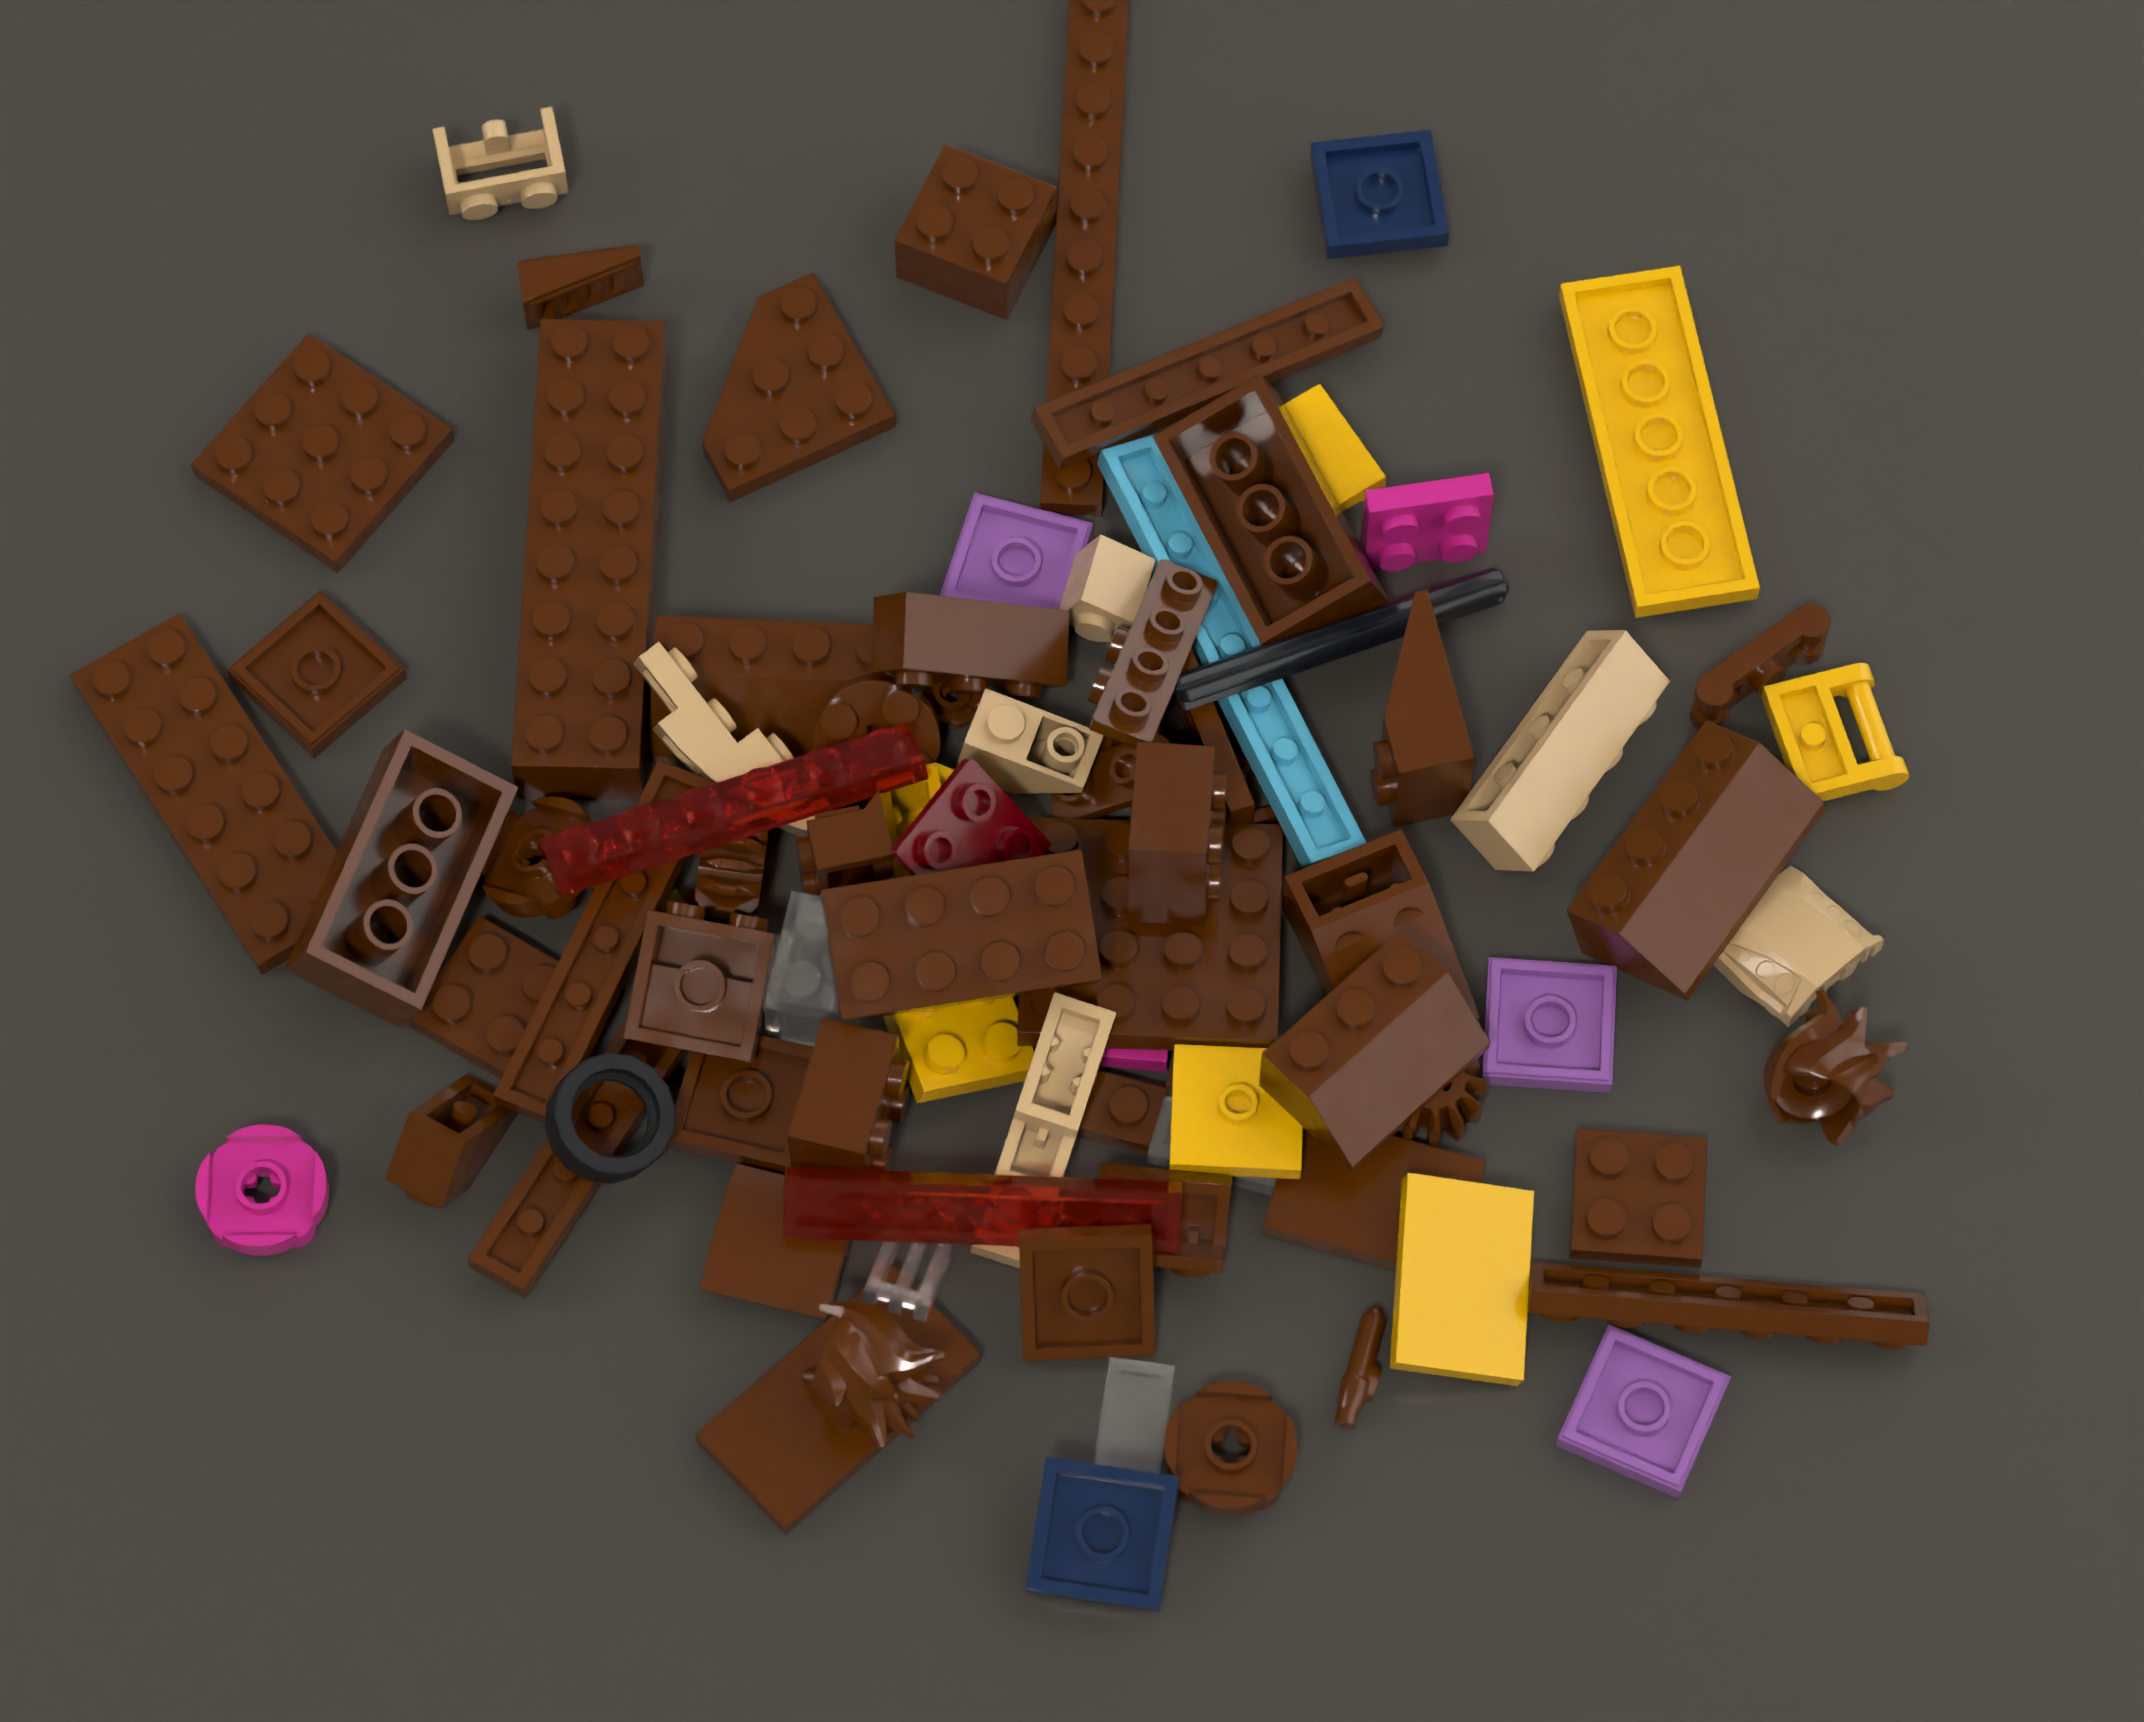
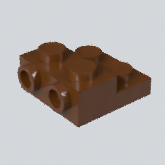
M667 901L665 913L648 910L623 1038L754 1063L765 1001L770 998L781 936L767 932L769 920L731 913L729 924L726 925L705 921L706 908Z

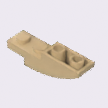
M658 642L637 658L634 665L671 712L652 730L690 771L715 781L719 789L718 794L757 819L764 820L768 824L801 837L808 835L806 821L815 819L814 814L834 810L826 797L814 784L804 788L789 769L796 764L794 757L774 733L765 738L759 728H757L740 742H736L730 734L737 729L735 722L715 698L707 703L691 683L698 676L691 664L677 648L674 647L667 652L661 643Z

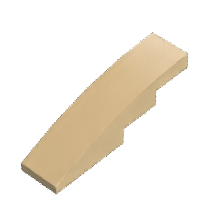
M1054 992L970 1253L1020 1269L1018 1229L1047 1228L1116 1012Z

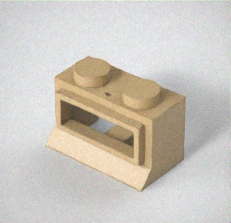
M552 107L540 109L543 125L541 130L508 136L506 123L503 120H491L482 125L484 140L448 147L445 127L432 129L449 215L462 213V217L467 220H481L493 216L498 211L497 206L521 202L525 208L540 209L554 204L558 199L557 195L568 193L566 171ZM546 159L547 167L463 183H458L457 175Z

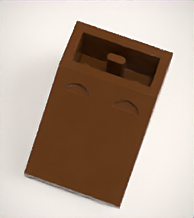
M1402 829L1284 876L1282 909L1326 996L1402 929L1448 971L1477 1021L1480 1022L1478 1010L1430 884Z

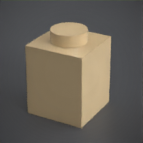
M1100 534L1075 554L1059 610L1069 611V625L1075 627V631L1083 638L1111 644L1119 625L1127 629L1131 628L1147 591L1156 559Z

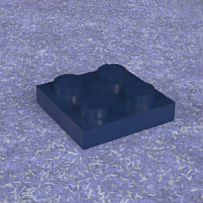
M1431 130L1311 143L1310 157L1327 259L1448 246L1449 231Z
M1046 1457L1026 1592L1160 1612L1180 1480L1179 1476Z

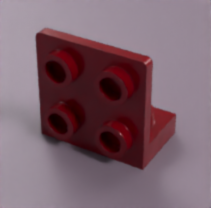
M964 759L892 846L891 855L913 876L1042 856L1052 843L974 759Z

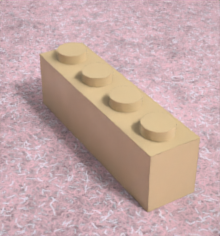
M1626 630L1586 631L1450 820L1495 870L1534 872L1537 867L1544 864L1551 857L1555 849L1554 843L1569 822L1586 808L1589 802V794L1604 773L1613 768L1621 759L1623 747L1636 728L1654 713L1657 706L1656 701L1670 680Z

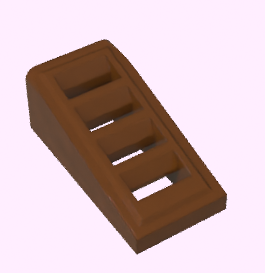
M639 245L526 259L517 262L527 329L540 327L541 319H561L644 286Z

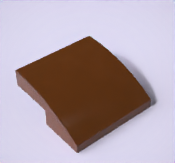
M735 1164L717 1220L699 1289L827 1320L831 1314L818 1310V1306L820 1303L834 1302L844 1259L849 1256L863 1193Z

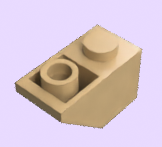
M985 688L964 741L957 766L964 759H974L1001 789L1013 794L1082 793L1104 735L1091 731L1090 728Z

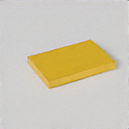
M1407 1173L1402 1178L1390 1369L1518 1386L1524 1381L1534 1191Z

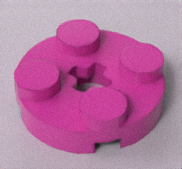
M261 1124L247 1126L226 1137L228 1142L218 1147L213 1155L209 1152L201 1162L195 1184V1195L199 1211L216 1242L224 1248H230L236 1252L252 1256L279 1254L291 1248L303 1247L308 1244L315 1236L316 1227L323 1219L329 1202L328 1177L323 1161L317 1152H314L311 1146L304 1143L298 1134L288 1128L277 1125ZM259 1177H270L272 1187L280 1188L278 1194L270 1197L267 1203L257 1204L253 1197L245 1196L246 1189L257 1187Z

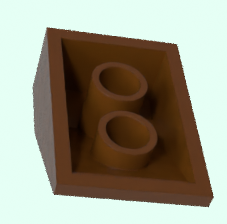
M1428 589L1417 591L1414 594L1384 714L1381 741L1373 743L1376 769L1370 770L1372 791L1378 807L1387 805L1393 827L1454 815L1470 793L1474 754Z

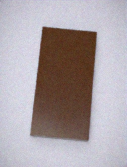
M892 1264L887 1266L849 1300L876 1304L890 1314L911 1341L923 1348L936 1349L944 1353V1359L922 1370L938 1377L939 1385L927 1387L941 1391V1397L981 1362V1353ZM834 1315L830 1316L695 1435L697 1444L785 1535L883 1449L876 1448L869 1431L855 1420H853L847 1435L838 1434L833 1424L815 1408L811 1399V1389L801 1380L804 1370L817 1368L824 1341L833 1327V1322L839 1319ZM936 1401L912 1402L910 1404L920 1416ZM902 1414L908 1425L914 1422V1420ZM887 1426L886 1446L900 1434V1432Z

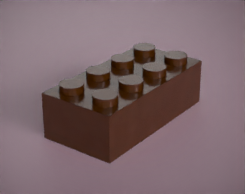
M1261 374L1153 436L1261 645L1383 605L1389 601L1281 396Z
M404 729L383 748L284 970L398 1027L420 1012L518 787Z
M1082 849L823 889L820 893L838 1015L841 1022H853L1089 985L1102 980Z

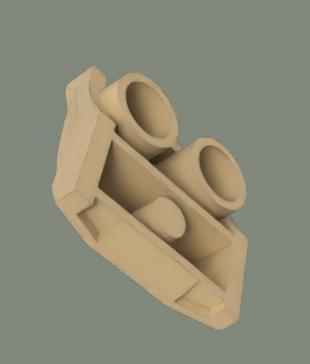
M1789 866L1779 873L1714 963V966L1742 994L1764 1006L1770 1014L1778 1017L1789 1028L1798 1020V1017L1807 1012L1811 1002L1817 998L1816 991L1823 989L1826 993L1827 989L1837 980H1843L1850 976L1860 961L1864 963L1869 955L1873 957L1882 949L1884 939L1880 935H1872L1838 904L1827 897L1803 872L1793 866Z

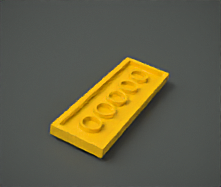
M1673 266L1560 284L1559 299L1635 618L1758 599L1760 586L1681 267Z

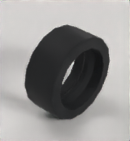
M606 1053L585 1059L557 1083L546 1104L544 1128L552 1152L567 1170L587 1181L613 1184L636 1177L663 1155L674 1134L676 1108L669 1086L653 1067L630 1055ZM602 1081L620 1082L632 1089L644 1103L648 1116L647 1130L640 1144L631 1152L619 1156L600 1155L587 1148L576 1134L572 1121L574 1104L580 1093L591 1084Z

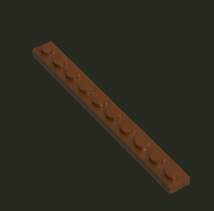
M1069 0L1046 402L1110 376L1130 0ZM1044 443L1040 509L1060 515L1102 517L1104 476L1097 464L1100 453L1059 470Z

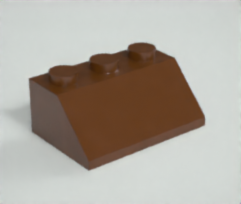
M1401 929L1262 1053L1259 1086L1348 1170L1353 1172L1490 1048V1041L1448 971Z

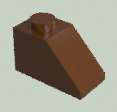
M469 1074L464 1075L408 1114L385 1180L404 1189L406 1195L415 1202L442 1209L471 1187L517 1117L518 1112L496 1104L493 1097L496 1089Z

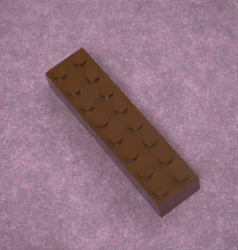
M541 319L511 761L515 786L518 787V798L540 799L552 796L588 800H639L645 788L651 686L636 668L634 662L653 646L669 366L664 321Z

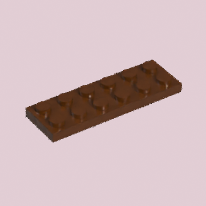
M179 613L70 674L75 689L258 971L263 975L289 960L337 851Z

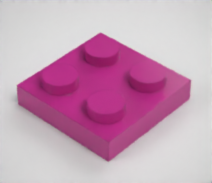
M1483 473L1365 490L1360 547L1372 569L1381 568L1384 571L1395 572L1410 568L1419 562L1442 559L1445 562L1458 563L1469 560L1476 554L1486 553L1494 498L1490 474Z

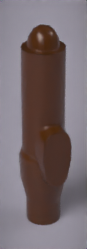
M1373 1306L1366 1313L1362 1314L1347 1369L1341 1379L1338 1392V1409L1334 1424L1344 1429L1350 1430L1355 1428L1358 1414L1365 1402L1372 1401L1379 1381L1381 1367L1375 1362L1387 1323L1383 1310L1379 1306Z

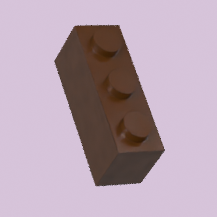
M901 592L874 597L871 673L895 676V686L914 689L933 688V680L950 682V692L957 694H983L985 688L988 689V686L1003 687L1004 695L1015 700H1040L1042 689L1067 686L1069 611L915 592Z

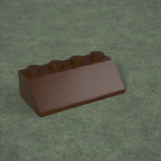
M656 615L653 646L660 642L667 652L675 647L684 655L698 676L697 679L691 682L706 703L715 698L735 722L737 729L730 734L736 742H740L757 728H759L765 738L774 733L785 744L796 761V764L791 768L819 769L813 750L814 724L823 705L843 683L856 677L874 674L871 673L873 624ZM652 687L651 762L661 760L667 763H682L652 730L661 720L671 714ZM879 724L867 726V737L859 739L860 745L863 748H871L874 754L884 753L886 745L895 741L893 733H882Z
M1706 720L1566 910L1581 952L1607 965L1617 966L1618 970L1688 1001L1826 810L1824 802L1761 743Z

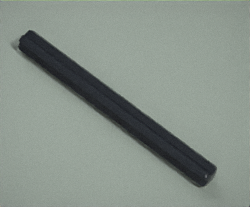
M1489 568L1430 588L1428 593L1437 625L1502 604L1509 593V588L1501 571L1496 568ZM1414 594L1182 672L1172 697L1180 710L1188 711L1402 638L1405 634Z

